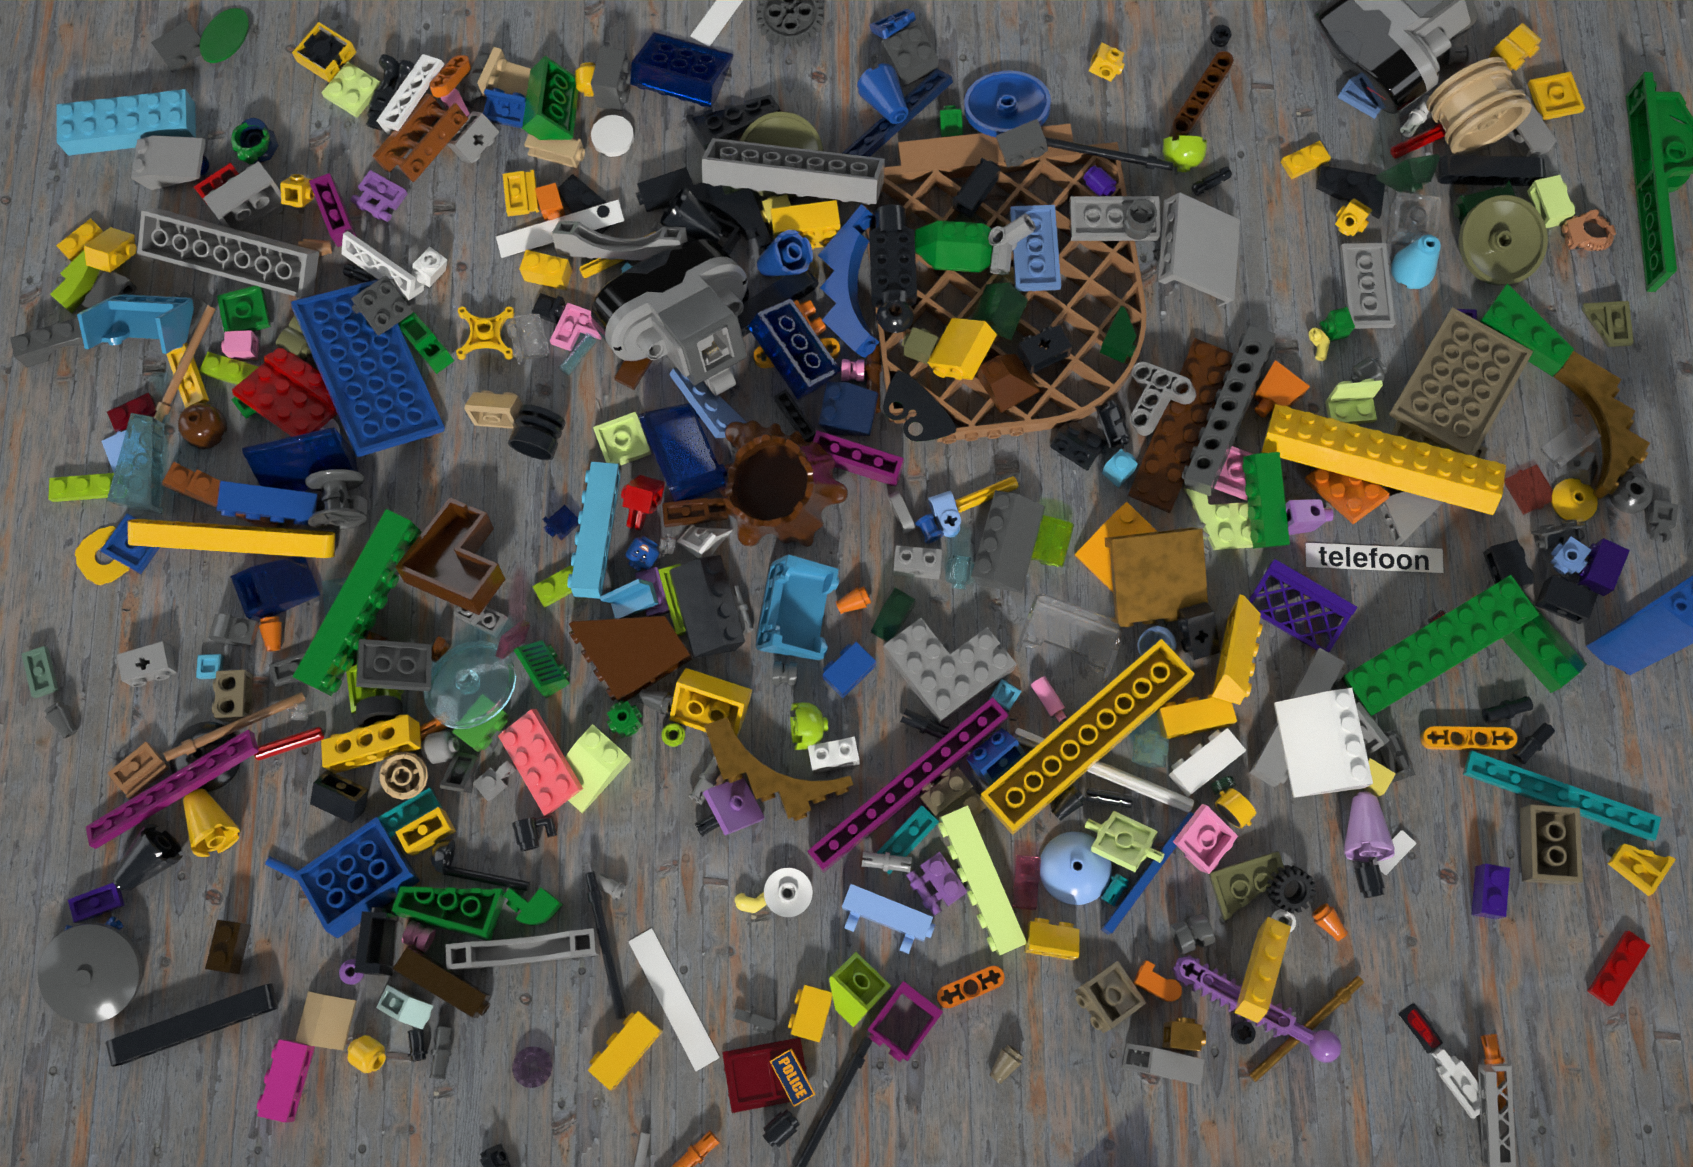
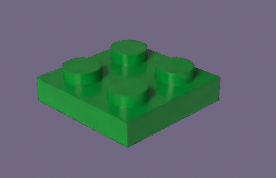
M252 286L217 295L224 334L226 331L252 330L254 332L271 327L263 287Z

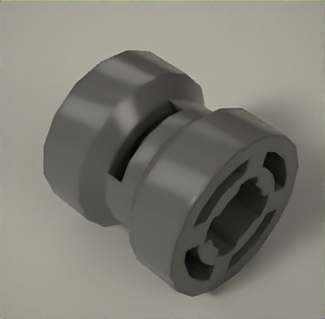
M774 661L772 684L780 685L781 683H787L789 686H796L798 662L783 664L781 661Z

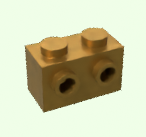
M1180 1017L1176 1018V1022H1164L1162 1048L1201 1051L1202 1046L1206 1044V1031L1203 1030L1202 1024H1195L1196 1019Z

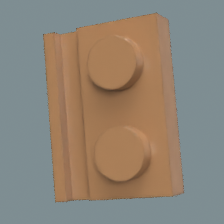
M145 742L110 770L108 775L120 790L126 794V797L131 800L169 770L170 767L165 764L149 742Z

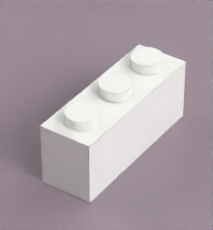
M1228 728L1223 732L1218 729L1208 737L1210 741L1204 747L1199 744L1189 752L1192 755L1189 759L1184 761L1181 758L1171 766L1173 771L1169 774V777L1186 797H1189L1247 751Z

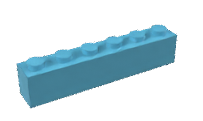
M591 462L590 470H586L585 483H587V489L582 492V504H584L583 511H579L578 516L580 531L575 534L577 549L576 553H572L571 557L573 573L568 576V588H571L574 597L600 599V596H602L621 478L619 464Z

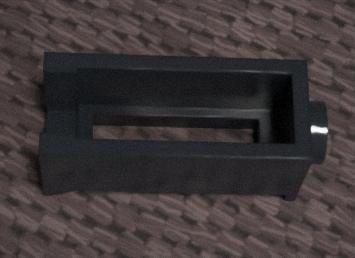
M981 158L980 164L976 166L957 193V196L953 197L952 208L971 219L999 180L1001 168L993 161Z

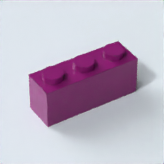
M328 173L309 180L328 232L336 246H342L343 234L347 231L357 237L338 186L331 174Z

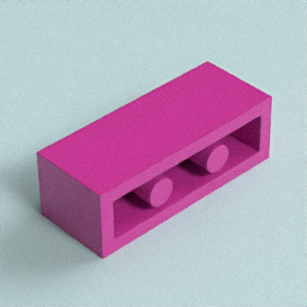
M278 1040V1044L274 1045L271 1053V1058L273 1059L271 1068L265 1074L264 1084L266 1086L264 1093L257 1102L258 1117L285 1123L294 1122L315 1046L291 1040Z

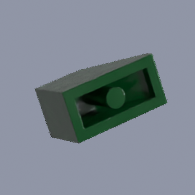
M1120 306L1099 352L1121 363H1125L1127 357L1132 358L1137 348V345L1134 344L1137 335L1125 307Z

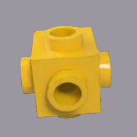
M1101 42L1092 56L1089 72L1112 81L1115 75H1120L1125 63L1122 62L1124 52Z
M292 174L280 183L281 204L291 205L296 208L305 207L315 196L309 182L312 179L304 178L302 174Z
M1354 198L1347 207L1343 205L1335 216L1338 218L1335 225L1339 227L1338 230L1347 236H1354L1358 231L1362 233L1369 224V221L1366 219L1372 212V209Z

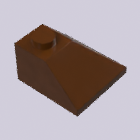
M1016 354L998 355L980 365L977 378L1000 413L1040 391Z

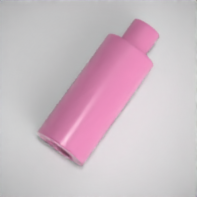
M1043 676L1033 682L1031 687L1051 717L1055 716L1058 722L1067 718L1063 712L1065 706L1047 678Z

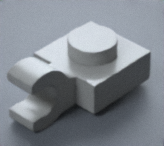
M506 761L497 771L490 767L473 784L484 798L490 802L508 786L504 780L513 774L516 769L511 763Z

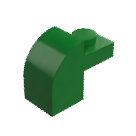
M541 887L529 902L511 888L503 895L508 899L506 905L515 912L521 910L515 919L531 926L547 923L563 906L559 900Z

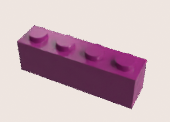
M818 430L816 431L813 442L818 443L834 458V467L897 487L904 467V458Z

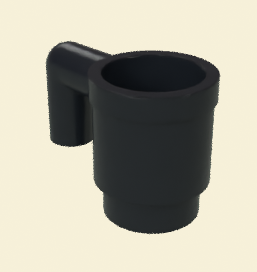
M552 816L526 818L512 823L516 842L521 852L540 847L538 827L545 826L547 838L557 836Z

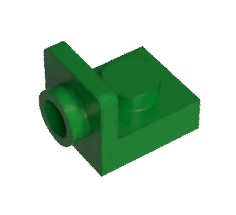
M956 105L943 106V110L938 112L941 138L963 135L962 109H956Z

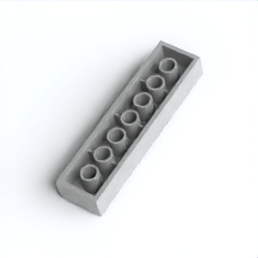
M712 138L702 157V183H708L712 186H731L735 189L748 188L754 191H773L777 194L789 193L800 197L813 196L819 199H838L842 202L854 201L870 205L877 203L884 183L885 159Z
M158 208L141 210L137 254L300 298L314 295L319 251Z

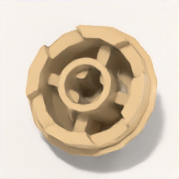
M406 751L395 753L388 757L381 766L379 774L380 784L384 791L393 798L401 800L413 798L420 794L426 786L428 779L427 767L423 760L414 753Z

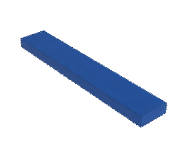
M1192 812L1185 815L1159 850V852L1165 854L1162 862L1159 863L1155 860L1150 862L1101 928L1104 933L1110 935L1114 932L1177 847L1173 841L1194 815Z

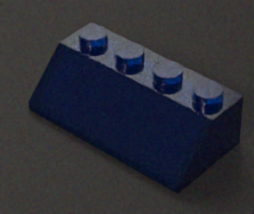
M791 298L758 312L748 325L749 330L797 399L816 391L841 372L839 366Z

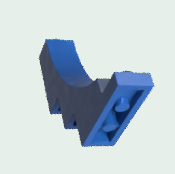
M861 204L818 256L834 270L820 288L836 302L822 321L851 349L863 358H866L875 350L879 341L872 334L862 316L857 284L861 260L869 243V240L862 234L871 226L875 215Z

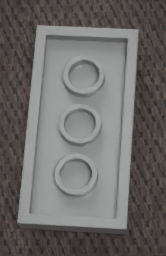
M1070 196L1071 241H1160L1159 196ZM1147 199L1156 206L1157 217L1150 235L1145 239L1134 240L1128 237L1123 229L1127 210L1134 200Z
M1386 243L1341 244L1340 257L1345 305L1348 307L1355 325L1354 329L1393 328L1395 318Z

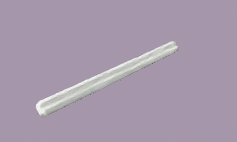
M1020 728L1016 729L1013 736L1018 740L1019 744L1032 749L1044 740V738ZM1098 761L1087 770V772L1187 813L1193 808V799Z

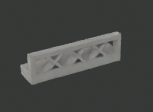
M1478 1064L1483 1166L1516 1167L1512 1066L1510 1064ZM1496 1071H1504L1505 1080L1497 1087ZM1501 1094L1506 1099V1105L1498 1112L1497 1096ZM1502 1119L1507 1124V1130L1499 1138V1120ZM1501 1145L1508 1149V1160H1500Z

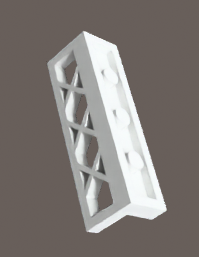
M424 54L421 55L414 68L377 119L379 125L388 135H391L394 130H400L428 89L429 83L444 66L442 60Z
M349 231L343 234L342 255L378 280L387 275L400 295L407 300L414 298L424 291L425 284L416 281L413 275Z

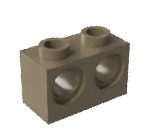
M246 670L216 671V678L213 680L215 701L212 703L214 718L222 722H232L251 714L253 674ZM232 680H235L234 687L228 689L229 683ZM231 703H234L233 710L231 712H227L228 706Z

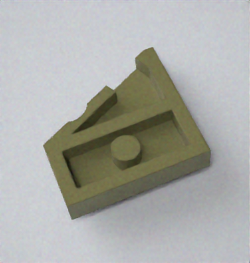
M1629 301L1583 303L1581 307L1583 313L1607 347L1632 346L1634 341Z

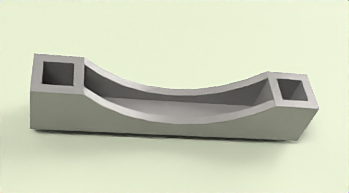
M558 221L552 232L557 256L644 261L657 253L672 248L668 262L683 263L689 251L685 227L664 226L646 237L621 239L600 234L581 222Z
M591 928L525 938L446 944L447 970L459 971L600 955L599 936L597 929Z

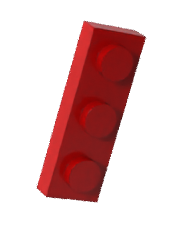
M1625 931L1587 992L1608 1007L1613 1006L1651 945L1631 931Z

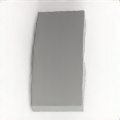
M459 606L453 613L457 618L495 638L498 637L509 619L504 614L487 606L480 615Z

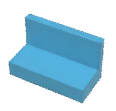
M637 579L600 596L601 601L611 603L615 619L629 618L659 604L653 582Z

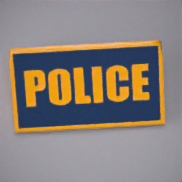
M792 1049L770 1061L793 1107L816 1095Z

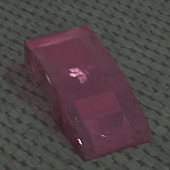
M1016 856L1012 908L1036 911L1041 858Z

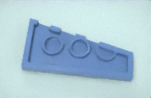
M678 368L672 369L669 375L715 438H725V429L731 422L747 423L719 395L715 396L704 382L693 385Z

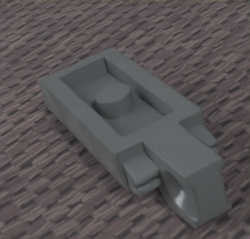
M479 51L464 84L463 93L465 94L462 100L467 107L474 108L477 99L483 96L477 82L488 61L489 53Z

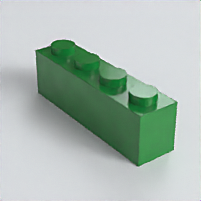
M1280 452L1257 453L1243 457V471L1246 480L1245 492L1248 498V517L1251 525L1250 538L1253 543V549L1290 545Z

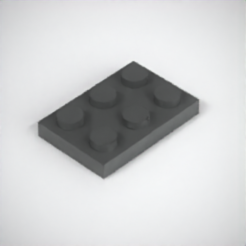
M359 639L356 687L430 691L432 644Z

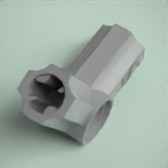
M1026 213L1003 228L1001 226L994 227L989 233L988 241L993 246L990 266L991 273L1009 274L1012 251L1020 240L1033 233L1036 229L1035 223Z

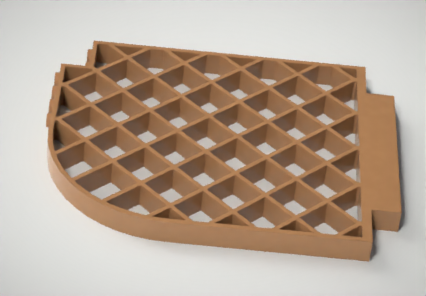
M1071 124L1041 127L1045 137L1074 142ZM983 133L898 142L900 166L884 167V183L881 192L883 191L903 205L906 209V219L913 212L928 224L936 221L953 222L959 215V212L952 207L942 218L922 204L921 201L935 185L951 197L957 196L962 187L950 179L969 177L976 166L980 164L981 158H984L987 161H993L1001 168L996 185L1010 194V197L997 212L984 203L978 208L976 214L987 221L986 225L993 229L994 227L1001 226L1003 228L1011 223L1004 217L1009 213L1010 207L1014 206L1018 201L1026 206L1048 205L1028 191L1036 179L1043 174L1064 189L1052 205H1055L1057 228L1070 237V219L1058 211L1071 195L1098 196L1081 184L1084 181V175L1091 167H1101L1116 181V190L1111 196H1127L1121 161L1048 147V151L1042 156L1032 157L1018 166L1007 168L996 137ZM1118 142L1089 145L1119 151ZM1085 164L1074 179L1057 168ZM1032 170L1021 184H1018L1004 174ZM924 182L913 196L897 186L898 184ZM862 204V205H863L865 208H867V209H868V207L870 206V205ZM875 219L871 224V227L874 229L876 228ZM870 227L865 230V237L868 240L869 232L871 231ZM1070 241L1059 254L1060 273L1081 287L1076 295L1065 305L1047 291H1024L1027 294L1012 312L988 294L1002 277L1015 285L1014 268L1012 267L1014 264L1013 251L1009 274H993L981 289L959 275V271L936 270L924 261L920 255L915 253L916 264L920 261L941 276V278L926 295L917 290V306L913 310V323L905 331L893 333L886 343L884 329L878 324L876 317L885 394L890 385V376L893 378L897 371H902L887 360V355L901 339H904L906 333H911L909 329L920 316L927 311L947 326L951 318H956L934 302L948 283H951L972 298L957 318L968 319L976 308L981 305L1003 321L995 331L997 336L986 354L992 359L998 355H1008L995 345L1010 327L1025 337L1029 335L1033 337L1040 334V331L1019 317L1033 299L1058 315L1050 326L1055 327L1059 324L1061 326L1066 321L1089 337V340L1076 356L1070 354L1069 357L1060 360L1067 367L1052 385L1036 374H1030L1043 396L1028 414H1025L1016 406L1004 411L1015 422L979 425L996 405L976 377L973 380L955 379L940 398L925 388L948 413L952 421L961 427L956 428L955 433L937 439V442H943L944 444H951L956 442V440L962 439L975 441L980 437L995 439L1007 434L1020 436L1025 432L1059 428L1067 421L1077 422L1096 411V406H1104L1109 402L1129 378L1143 345L1146 330V304L1135 241H1119L1113 249L1102 241ZM868 243V245H867V253H868V261H869V269H870V250H869V243ZM1079 244H1082L1104 260L1090 277L1066 261ZM1125 247L1127 250L1128 260L1122 255H1120V253ZM1110 265L1132 279L1133 286L1122 299L1097 283ZM1087 293L1112 309L1111 313L1099 327H1096L1074 311ZM1133 297H1135L1137 310L1128 304ZM874 306L875 316H877L878 308ZM1120 306H1123L1131 323L1138 327L1137 348L1132 358L1127 357L1125 363L1128 367L1113 384L1084 364L1082 359L1095 343L1102 346L1107 335L1105 331L1113 323ZM919 362L910 372L909 376L917 380L929 365ZM1074 371L1104 394L1088 405L1080 407L1059 392L1058 389ZM963 383L987 400L986 404L972 421L947 404ZM1049 400L1067 412L1059 416L1034 419ZM897 402L891 403L889 406L890 413L900 415L904 408L894 409ZM910 410L908 415L901 420L889 418V422L905 423L910 417L916 416V411Z

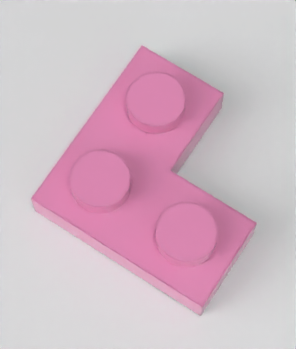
M567 303L550 339V343L572 352L580 333L601 340L609 318Z

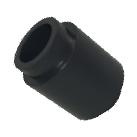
M1373 861L1359 863V868L1355 869L1360 893H1363L1364 898L1384 895L1383 888L1385 886L1379 865H1374Z
M788 1109L783 1113L780 1111L763 1127L765 1133L762 1136L771 1147L776 1144L780 1148L797 1132L796 1128L800 1123Z

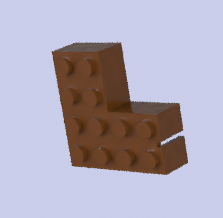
M450 497L396 565V569L404 583L477 615L481 614L506 580L498 563L476 554L494 530L487 512L472 506L467 507L465 503Z

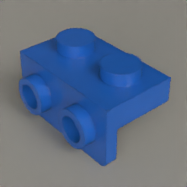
M492 88V90L485 89L484 94L487 99L483 114L493 123L522 129L526 103L525 96L517 92H513L512 95L507 94L498 88Z

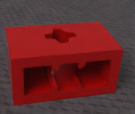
M228 163L194 185L193 188L204 201L203 198L212 190L219 188L230 178L239 175V173L231 163Z

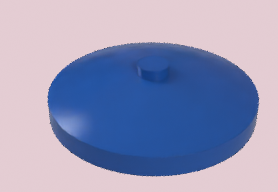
M1007 70L987 74L976 80L969 87L964 99V112L968 122L979 132L992 137H996V135L1035 119H1038L1041 127L1047 120L1051 109V96L1045 84L1038 78L1020 71Z

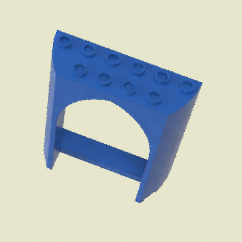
M1693 575L1586 647L1605 664L1612 665L1624 671L1625 674L1632 675L1693 644Z

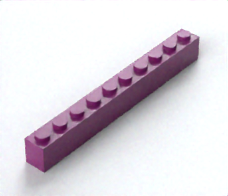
M992 697L807 851L808 855L823 873L826 872L917 796L925 786L935 781L942 773L1007 720L1008 714Z

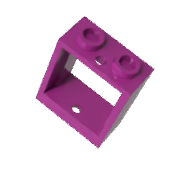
M903 981L867 1031L871 1033L868 1038L878 1046H881L883 1043L891 1049L889 1054L899 1062L902 1059L908 1061L943 1011ZM901 994L931 1016L906 1052L876 1029Z

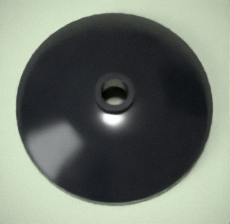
M210 721L194 724L177 737L171 749L182 745L181 742L190 738L194 740L225 725ZM233 732L197 748L196 752L192 754H183L170 760L172 774L198 760V751L202 750L201 757L236 737V734ZM241 763L202 785L199 789L211 792L225 786L236 775Z

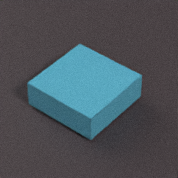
M198 655L196 678L215 679L216 671H223L224 655Z
M1001 679L989 700L993 697L1004 710L1009 712L1019 697L1021 690Z

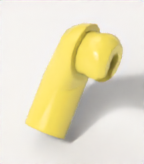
M1312 328L1308 335L1312 343L1317 347L1315 359L1325 361L1330 340L1321 329Z
M764 892L756 898L740 893L734 900L739 910L756 913L767 905L764 899Z

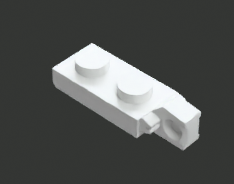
M1439 1048L1432 1053V1056L1440 1065L1436 1070L1470 1118L1474 1119L1480 1114L1479 1083L1462 1060H1458L1456 1056L1450 1058L1444 1049Z

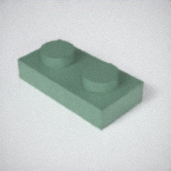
M42 646L22 653L31 696L39 698L59 691L48 647Z

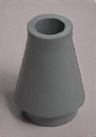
M642 689L638 696V702L662 715L665 713L670 714L674 696L670 692Z
M58 702L45 709V718L57 729L63 738H68L77 732L68 705Z

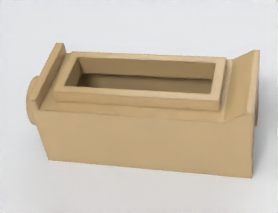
M528 134L524 144L525 147L530 148L528 156L577 168L579 162L583 161L585 156V149L579 138L578 141L573 138L571 140H539L533 135Z

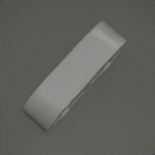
M895 491L888 494L889 504L902 532L905 534L915 530L914 522L900 492Z

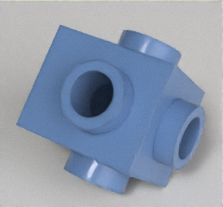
M1571 536L1563 545L1559 543L1551 552V555L1554 557L1549 563L1554 565L1553 569L1562 575L1567 574L1570 576L1575 571L1580 573L1588 563L1584 559L1591 549Z

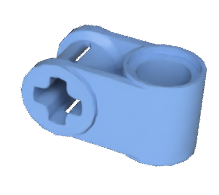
M947 491L929 497L930 509L944 536L951 538L958 535L961 517L952 492Z

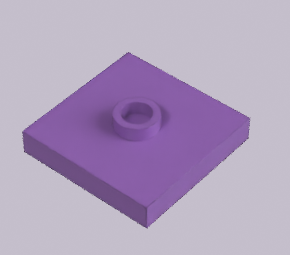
M744 777L731 783L729 781L703 792L724 835L758 823L765 818Z

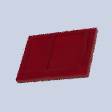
M801 1037L722 1052L732 1113L791 1102L770 1061L792 1049L807 1076V1066L804 1061Z

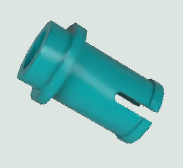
M1117 873L1114 877L1110 878L1112 881L1101 897L1102 900L1113 907L1125 888L1128 889L1127 884L1129 882Z

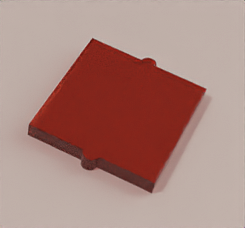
M1537 464L1523 471L1518 470L1517 474L1504 479V484L1523 515L1535 509L1541 510L1544 505L1552 502L1553 490Z

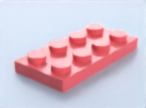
M531 709L498 735L544 816L550 815L583 790L582 785L537 709Z

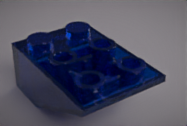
M294 556L252 566L230 576L245 616L257 622H260L262 618L275 616L321 595L306 557Z

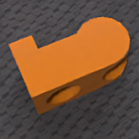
M1147 960L1143 961L1133 980V984L1166 1002L1179 999L1182 994L1180 983L1174 979H1165L1153 972L1155 965Z

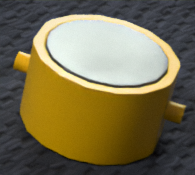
M1229 788L1226 792L1221 791L1219 793L1221 797L1215 802L1219 812L1237 828L1242 829L1246 824L1250 826L1252 824L1250 820L1256 815V810L1252 804L1233 788Z

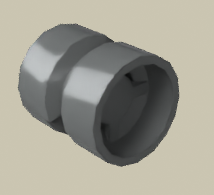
M1137 199L1130 204L1123 223V229L1128 237L1134 240H1141L1150 235L1157 217L1156 206L1151 201Z
M1203 913L1190 917L1188 922L1181 920L1170 925L1173 941L1181 955L1194 951L1197 945L1202 948L1215 943L1213 930Z

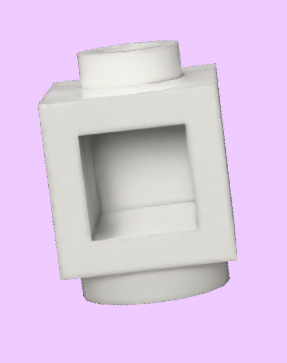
M429 246L413 263L412 275L416 278V281L421 284L424 283L430 288L446 271L447 259Z

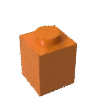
M556 183L535 188L540 210L545 221L566 216Z

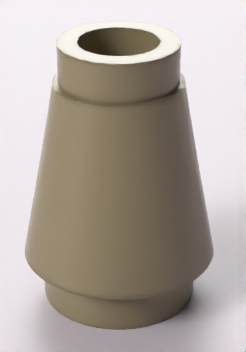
M1007 1044L1005 1048H1001L989 1075L995 1081L1002 1084L1022 1064L1021 1060L1024 1056L1014 1047Z

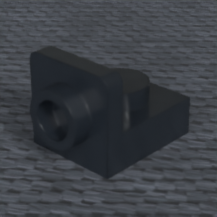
M540 293L532 310L533 316L558 324L566 307L563 296L558 295L557 298H553Z

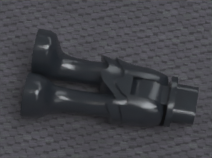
M381 54L379 65L384 70V74L378 88L374 90L368 106L369 111L367 112L369 118L366 125L380 131L383 128L379 125L377 119L415 66V64L407 60H401L399 63L395 58L387 54ZM398 75L397 81L394 87L392 88L391 85L395 77Z

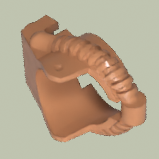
M1597 209L1583 213L1579 217L1573 216L1572 219L1567 220L1561 227L1562 233H1564L1566 238L1565 244L1569 250L1579 246V248H1584L1588 251H1602L1611 246L1616 235L1614 225H1609L1610 222H1607L1606 218L1604 219L1603 216H1600ZM1595 223L1605 229L1607 236L1600 238L1590 236L1584 230V224Z

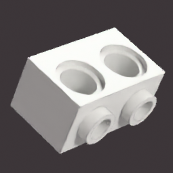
M855 737L808 746L813 774L860 765Z

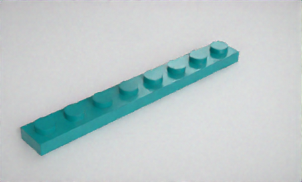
M1474 751L1468 753L1463 771L1465 776L1550 806L1580 808L1581 817L1649 841H1655L1657 838L1662 817Z

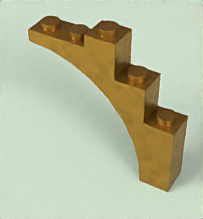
M1573 351L1563 367L1554 375V378L1567 386L1582 401L1598 429L1602 445V467L1593 495L1602 499L1606 494H1613L1619 486L1617 482L1619 476L1622 477L1628 469L1636 463L1641 464L1648 455L1646 449L1650 442L1629 431L1634 423V420L1631 418L1636 411L1615 399L1620 391L1617 386L1622 379Z
M727 717L704 725L723 780L728 779L729 783L743 779L742 773L746 772L755 799L761 798V801L765 802L775 798L774 793L778 792L788 819L793 817L794 821H798L808 817L806 812L811 811L808 801L812 800L813 804L827 800V794L835 792L837 796L850 791L849 786L854 785L851 776L827 781H808L780 774L759 762L745 749L735 735Z

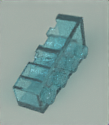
M131 413L107 501L121 507L162 515L161 496H163V487L161 486V473H163L162 453H164V424L150 416Z

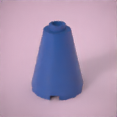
M885 63L877 64L879 67L874 70L872 68L867 69L857 82L859 95L890 123H902L908 115V108L896 70L893 66Z
M796 230L781 232L758 258L757 268L759 272L764 276L799 275L807 271L810 262L813 260V250L809 240L799 235L798 233L800 232Z

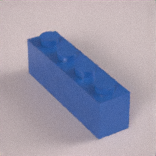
M220 481L216 511H220L222 516L236 517V514L246 515V519L260 520V517L270 518V522L284 523V520L294 521V525L308 526L309 517L316 512L318 494Z

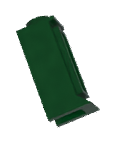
M1510 181L1503 188L1500 186L1464 197L1461 195L1453 206L1454 215L1459 219L1460 224L1462 225L1466 215L1480 202L1499 195L1516 196Z

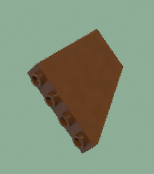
M665 616L572 621L569 623L572 629L569 632L575 644L579 642L584 648L581 651L582 655L588 663L592 661L596 666L593 672L600 683L605 680L609 686L605 691L612 701L617 699L618 702L622 701L624 703L639 694L642 689H647L692 660L688 650Z

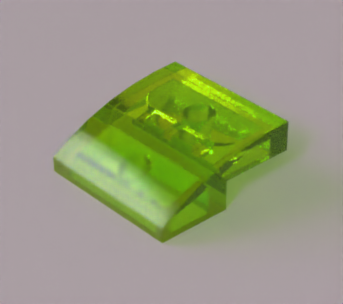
M1043 515L1031 560L1039 561L1043 565L1063 568L1074 524Z

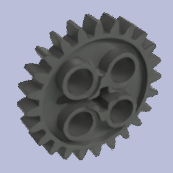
M759 0L760 6L756 7V21L758 29H761V35H766L767 41L773 39L775 46L782 42V48L787 43L790 44L791 48L794 47V43L802 47L803 40L809 44V37L815 39L816 32H821V25H824L823 3L819 2V0Z

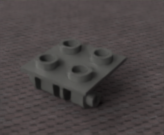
M387 275L351 298L354 302L352 306L353 311L357 314L359 312L362 313L378 336L413 313Z

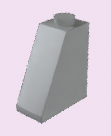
M1403 491L1389 496V499L1379 505L1378 508L1397 547L1443 502Z
M1126 1043L1122 1069L1201 1085V1079L1204 1074V1059L1159 1048Z

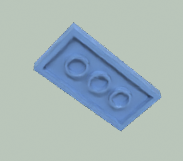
M1055 205L1011 206V222L1026 213L1030 216L1036 227L1034 232L1020 240L1013 250L1015 292L1060 290L1061 277Z

